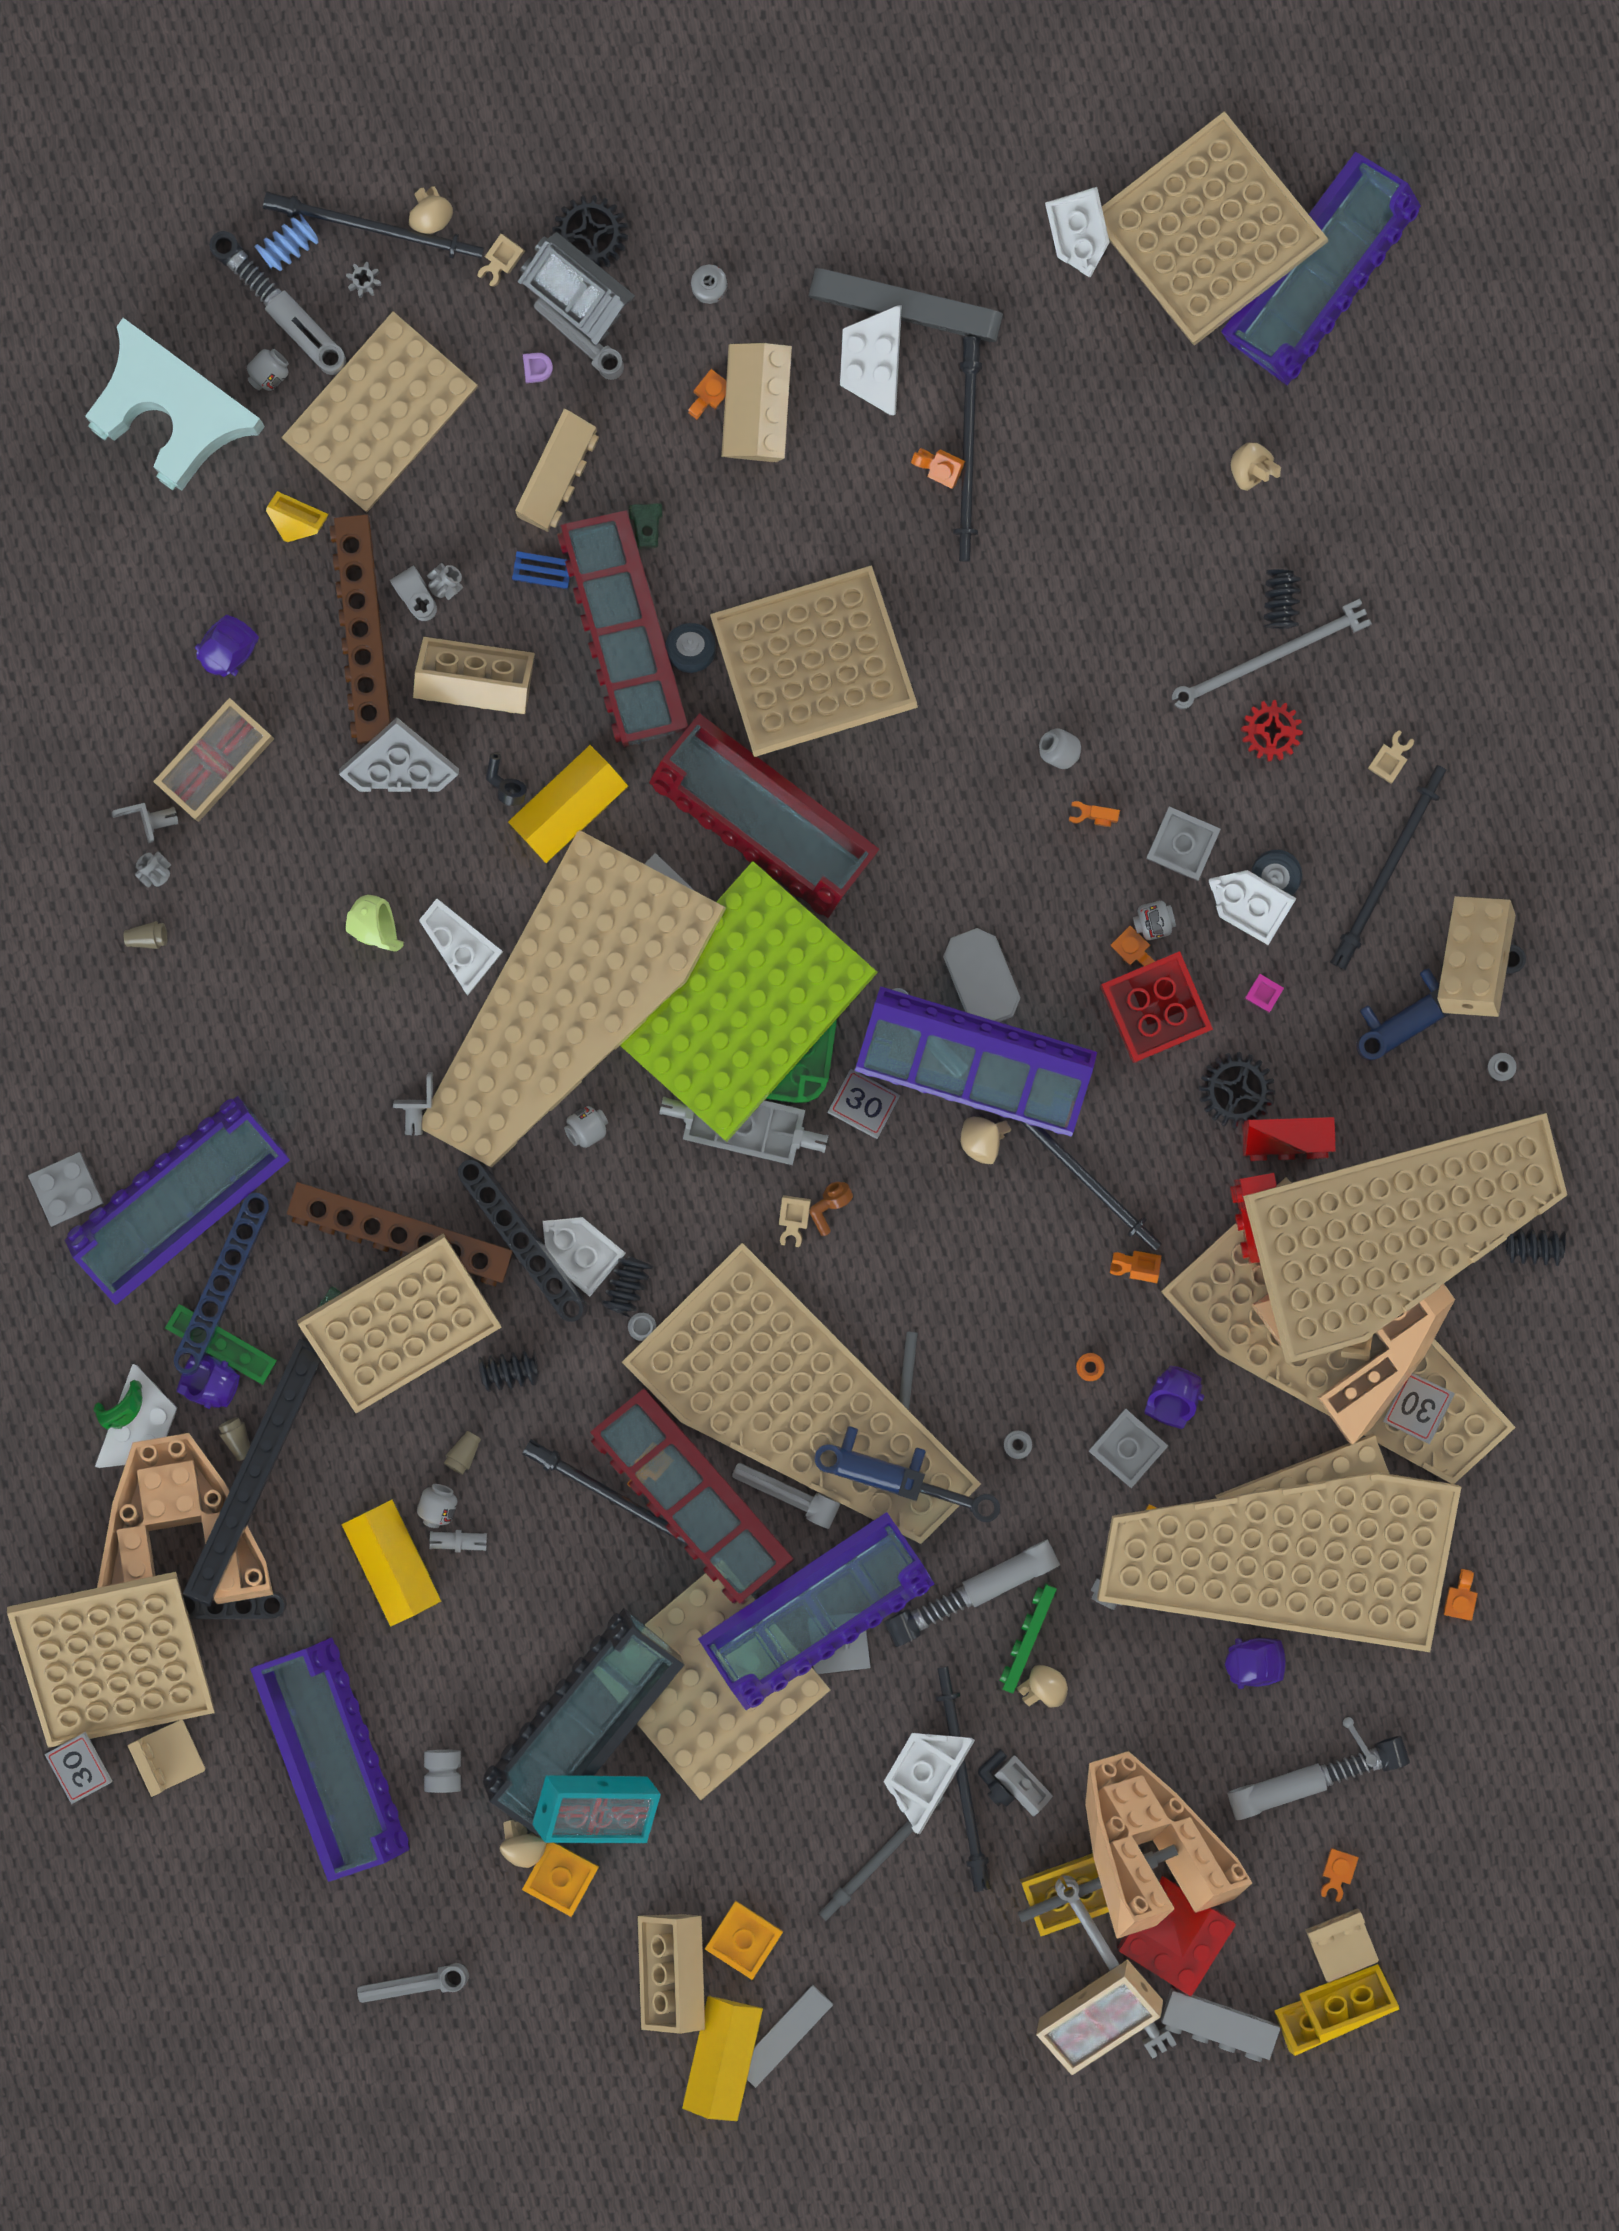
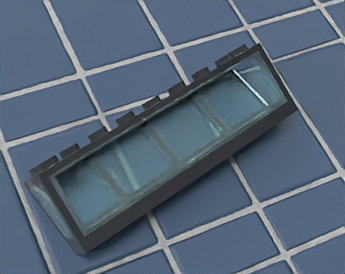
M625 1608L619 1614L616 1613L611 1617L607 1624L608 1628L604 1633L593 1639L587 1654L575 1661L569 1676L558 1682L554 1689L555 1693L551 1698L540 1704L536 1712L537 1715L531 1722H526L522 1726L516 1741L504 1748L498 1763L495 1766H490L484 1774L483 1784L489 1801L540 1838L541 1836L532 1824L545 1776H594L685 1665L681 1656Z

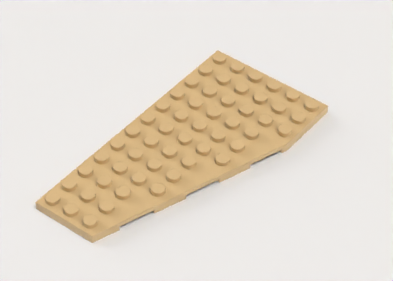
M579 830L432 1099V1107L427 1108L422 1117V1130L480 1162L493 1167L517 1144L521 1137L549 1111H552L582 1082L583 1078L614 1049L616 1050L647 1020L646 1018L687 982L726 908Z
M1547 1113L1243 1196L1286 1363H1292L1369 1340L1373 1334L1438 1290L1442 1284L1468 1265L1475 1263L1504 1242L1510 1234L1566 1197L1567 1191Z
M1285 1177L1276 1186H1282L1291 1182ZM1235 1223L1171 1281L1161 1293L1217 1354L1330 1416L1317 1397L1367 1361L1341 1357L1342 1350L1337 1349L1334 1352H1327L1292 1363H1286L1283 1349L1252 1307V1304L1266 1295L1268 1291L1261 1263H1248V1258L1243 1259L1240 1242H1244L1243 1230L1238 1231ZM1376 1333L1373 1335L1370 1359L1386 1349ZM1434 1339L1426 1355L1413 1371V1374L1455 1393L1430 1444L1383 1422L1394 1399L1375 1425L1364 1436L1374 1434L1378 1444L1448 1483L1455 1484L1516 1427Z
M743 1243L622 1361L681 1423L873 1520L887 1512L902 1535L920 1544L960 1505L919 1493L917 1501L897 1494L823 1472L815 1463V1453L818 1448L825 1444L841 1447L847 1427L851 1426L858 1429L852 1451L909 1468L914 1450L918 1447L926 1451L920 1472L925 1473L923 1482L966 1496H970L981 1485ZM826 1450L821 1454L820 1459L823 1465L832 1466L837 1461V1455L831 1450Z
M1374 1472L1114 1515L1111 1519L1097 1599L1102 1602L1430 1652L1461 1486Z

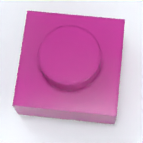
M1259 974L1245 999L1270 1013L1284 988Z

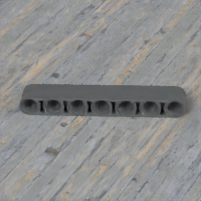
M815 268L808 297L814 300L872 314H879L894 306L902 305L901 321L967 337H980L981 340L988 342H997L1003 314L995 310L820 268Z

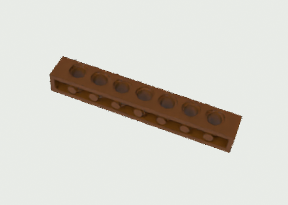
M367 514L334 518L335 525L330 526L331 542L337 543L338 552L333 554L334 570L340 571V581L336 582L337 598H342L343 609L339 610L340 626H345L346 637L341 638L343 655L348 654L349 665L344 666L346 682H351L352 693L347 694L349 710H354L355 721L350 722L352 738H357L359 745L368 744L391 723L370 518ZM355 539L359 541L360 546L355 553L345 551L344 547L348 540ZM353 567L362 569V577L357 581H351L347 577L348 571ZM356 595L365 597V605L360 609H353L350 605L351 599ZM358 623L368 625V632L363 637H356L353 634V629ZM361 651L371 653V660L366 665H359L356 662V657ZM364 679H371L374 682V688L369 693H362L359 690V684ZM367 707H374L377 710V716L372 721H365L362 718V712Z
M300 1182L296 1183L287 1211V1215L293 1216L291 1222L307 1227L309 1222L320 1225L319 1231L335 1235L336 1230L347 1233L345 1238L347 1240L361 1244L362 1240L366 1239L374 1242L373 1248L389 1252L390 1247L400 1250L399 1256L405 1257L420 1248L419 1241L423 1236L428 1235L435 1239L444 1234L450 1245L456 1244L460 1247L461 1256L459 1259L469 1275L471 1273L481 1276L480 1282L495 1287L497 1282L504 1283L513 1255V1251ZM318 1201L326 1205V1213L321 1218L315 1217L311 1211L313 1204ZM343 1210H349L353 1214V1222L349 1226H343L339 1223L338 1216ZM372 1218L377 1219L380 1223V1230L375 1235H370L365 1229L366 1222ZM397 1227H402L407 1231V1239L401 1244L396 1243L392 1238V1233ZM477 1253H484L488 1257V1265L484 1269H477L473 1265V1257Z

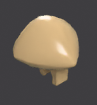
M435 186L431 187L426 193L424 188H420L415 193L419 204L410 211L409 226L417 232L432 234L442 230L449 223L453 214V208L448 200L439 196Z
M1246 443L1232 455V474L1239 488L1246 491L1259 484L1262 480L1265 482L1269 481V475H1273L1275 478L1280 477L1281 467L1273 462V455L1258 443Z
M974 1116L967 1118L964 1121L960 1142L962 1148L974 1160L982 1164H993L999 1152L1000 1140L1005 1137L1003 1134L1011 1131V1128L1007 1121L995 1124L982 1117Z
M1037 1665L1032 1668L1029 1679L1018 1686L1017 1689L1023 1696L1028 1693L1027 1696L1022 1698L1028 1706L1038 1700H1042L1048 1707H1059L1066 1699L1068 1687L1066 1679L1059 1671L1045 1665Z
M514 1820L504 1822L505 1840L500 1845V1852L504 1858L513 1865L523 1868H530L538 1863L544 1854L547 1843L535 1833L527 1834V1828Z

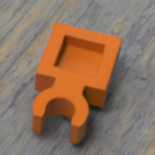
M1333 1848L1330 1849L1322 1874L1330 1879L1321 1888L1322 1897H1326L1327 1891L1330 1888H1334L1337 1890L1335 1900L1341 1901L1343 1897L1341 1884L1342 1882L1351 1883L1359 1857Z

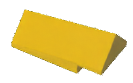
M589 745L513 816L508 823L540 858L547 863L575 837L579 830L582 831L603 812L628 785L611 765Z
M393 1499L341 1524L390 1627L441 1602Z
M1376 1964L1299 1994L1300 2001L1274 2011L1288 2050L1296 2056L1399 2010V2005L1379 1965Z
M712 1996L707 1997L704 2010L705 2030H700L682 2109L707 2119L738 2121L763 2008Z

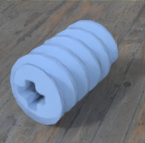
M301 214V222L294 217L290 219L293 228L285 224L281 226L283 235L277 231L272 233L274 242L268 238L263 239L265 249L258 244L254 246L271 270L274 267L282 271L281 260L290 265L292 261L289 254L291 253L299 258L301 256L299 247L308 251L310 249L308 240L315 244L319 243L317 235Z

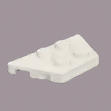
M902 305L894 306L891 309L843 329L840 386L889 415L896 414Z
M132 1364L118 1404L127 1394L130 1382L138 1380L142 1385V1405L135 1419L122 1427V1429L110 1428L108 1430L95 1467L103 1468L125 1465L133 1442L167 1437L177 1407L145 1375L138 1365Z
M912 1733L884 1783L890 1793L895 1796L897 1805L907 1816L915 1833L921 1834L974 1743V1739Z

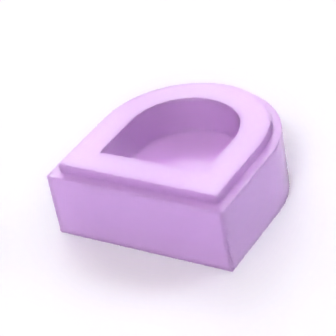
M543 353L523 354L526 383L543 382L551 376L553 365L547 355Z

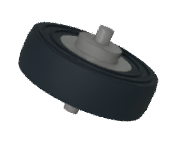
M686 623L674 628L669 633L665 643L670 664L676 669L687 673L704 670L712 663L716 654V642L713 634L706 627L696 623Z
M1270 850L1261 854L1254 862L1251 870L1253 874L1291 896L1298 890L1302 881V869L1298 860L1284 850Z

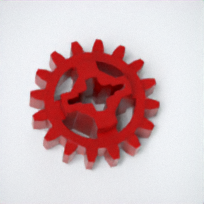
M1276 700L1272 701L1270 707H1267V704L1263 701L1260 703L1261 710L1254 706L1250 709L1254 715L1253 717L1247 715L1244 717V720L1249 724L1248 726L1241 727V731L1248 734V736L1242 739V742L1251 743L1247 751L1257 750V759H1260L1264 754L1267 755L1268 762L1272 761L1273 755H1276L1278 760L1281 761L1283 760V752H1286L1288 755L1293 754L1291 745L1299 746L1300 742L1295 737L1301 736L1303 731L1297 730L1296 726L1301 724L1302 721L1293 719L1296 713L1295 710L1289 713L1286 711L1287 703H1284L1279 708L1277 707ZM1268 713L1267 720L1263 724H1254L1258 717ZM1279 714L1288 721L1289 726L1282 724L1279 720ZM1273 718L1274 729L1279 730V733H1276L1271 741L1270 734L1265 732V729L1270 726ZM1254 735L1261 737L1265 742V748L1257 743ZM1289 738L1283 747L1276 749L1278 740Z

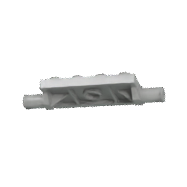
M663 1096L662 1104L672 1106L673 1108L661 1107L659 1114L684 1119L686 1127L683 1140L793 1165L796 1149L800 1147L825 1153L826 1145L815 1143V1141L827 1143L829 1135L804 1130L802 1123L805 1110L763 1101L726 1142L682 1101Z

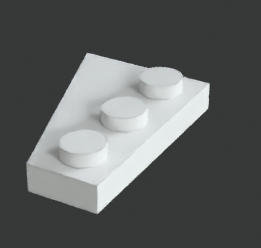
M438 899L433 902L419 920L468 996L503 951Z

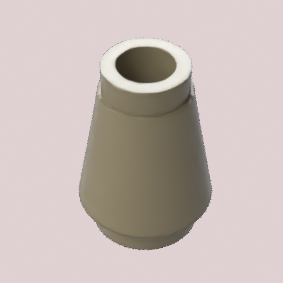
M157 921L125 930L124 943L126 947L160 949L161 946H166L167 930L165 924H158Z
M235 1417L218 1426L220 1430L219 1436L236 1457L237 1461H241L246 1457L250 1448V1442L245 1423L241 1422L239 1417Z
M466 1431L465 1435L445 1455L446 1460L444 1464L461 1475L466 1470L469 1471L481 1439L473 1433Z

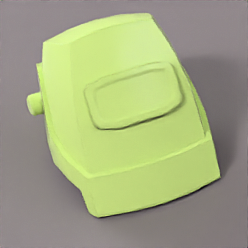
M365 895L357 899L347 914L346 932L367 945H375L390 951L400 950L403 947V941L397 940L395 923L389 903L385 899L373 895Z

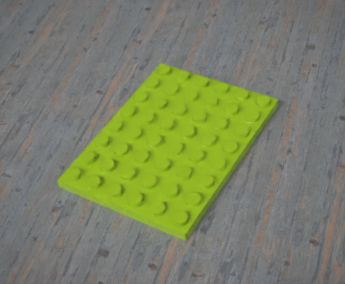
M753 861L717 901L726 910L687 982L666 999L620 1045L726 1142L878 973Z

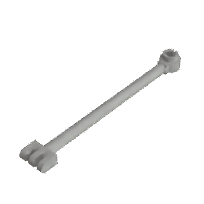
M1358 599L1343 606L1342 609L1345 615L1196 686L1191 688L1180 686L1176 688L1172 694V701L1178 699V695L1181 692L1187 693L1189 699L1186 702L1178 700L1174 706L1179 709H1187L1192 705L1195 698L1347 626H1351L1355 633L1372 625L1370 619L1364 620L1360 624L1357 620L1367 615L1365 609L1357 613L1353 611V608L1362 605L1361 600Z
M1063 1876L1067 1887H1072L1073 1891L1065 1894L1064 1890L1066 1888L1061 1880L1058 1879L1055 1884L1058 1896L1070 1903L1111 1971L1119 1965L1118 1961L1079 1898V1885L1076 1880L1071 1876ZM1153 2022L1144 2028L1149 2037L1142 2040L1152 2059L1157 2057L1153 2046L1158 2045L1162 2053L1167 2051L1162 2042L1163 2040L1167 2039L1171 2047L1177 2045L1171 2033L1165 2027L1158 2030Z

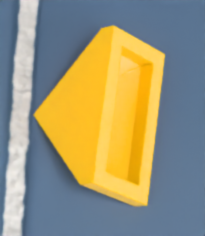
M278 491L266 509L282 539L286 542L317 534L328 517L327 513Z

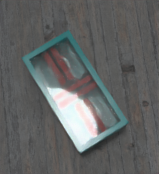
M546 1775L532 1825L545 1843H647L661 1794L651 1780L644 1776Z

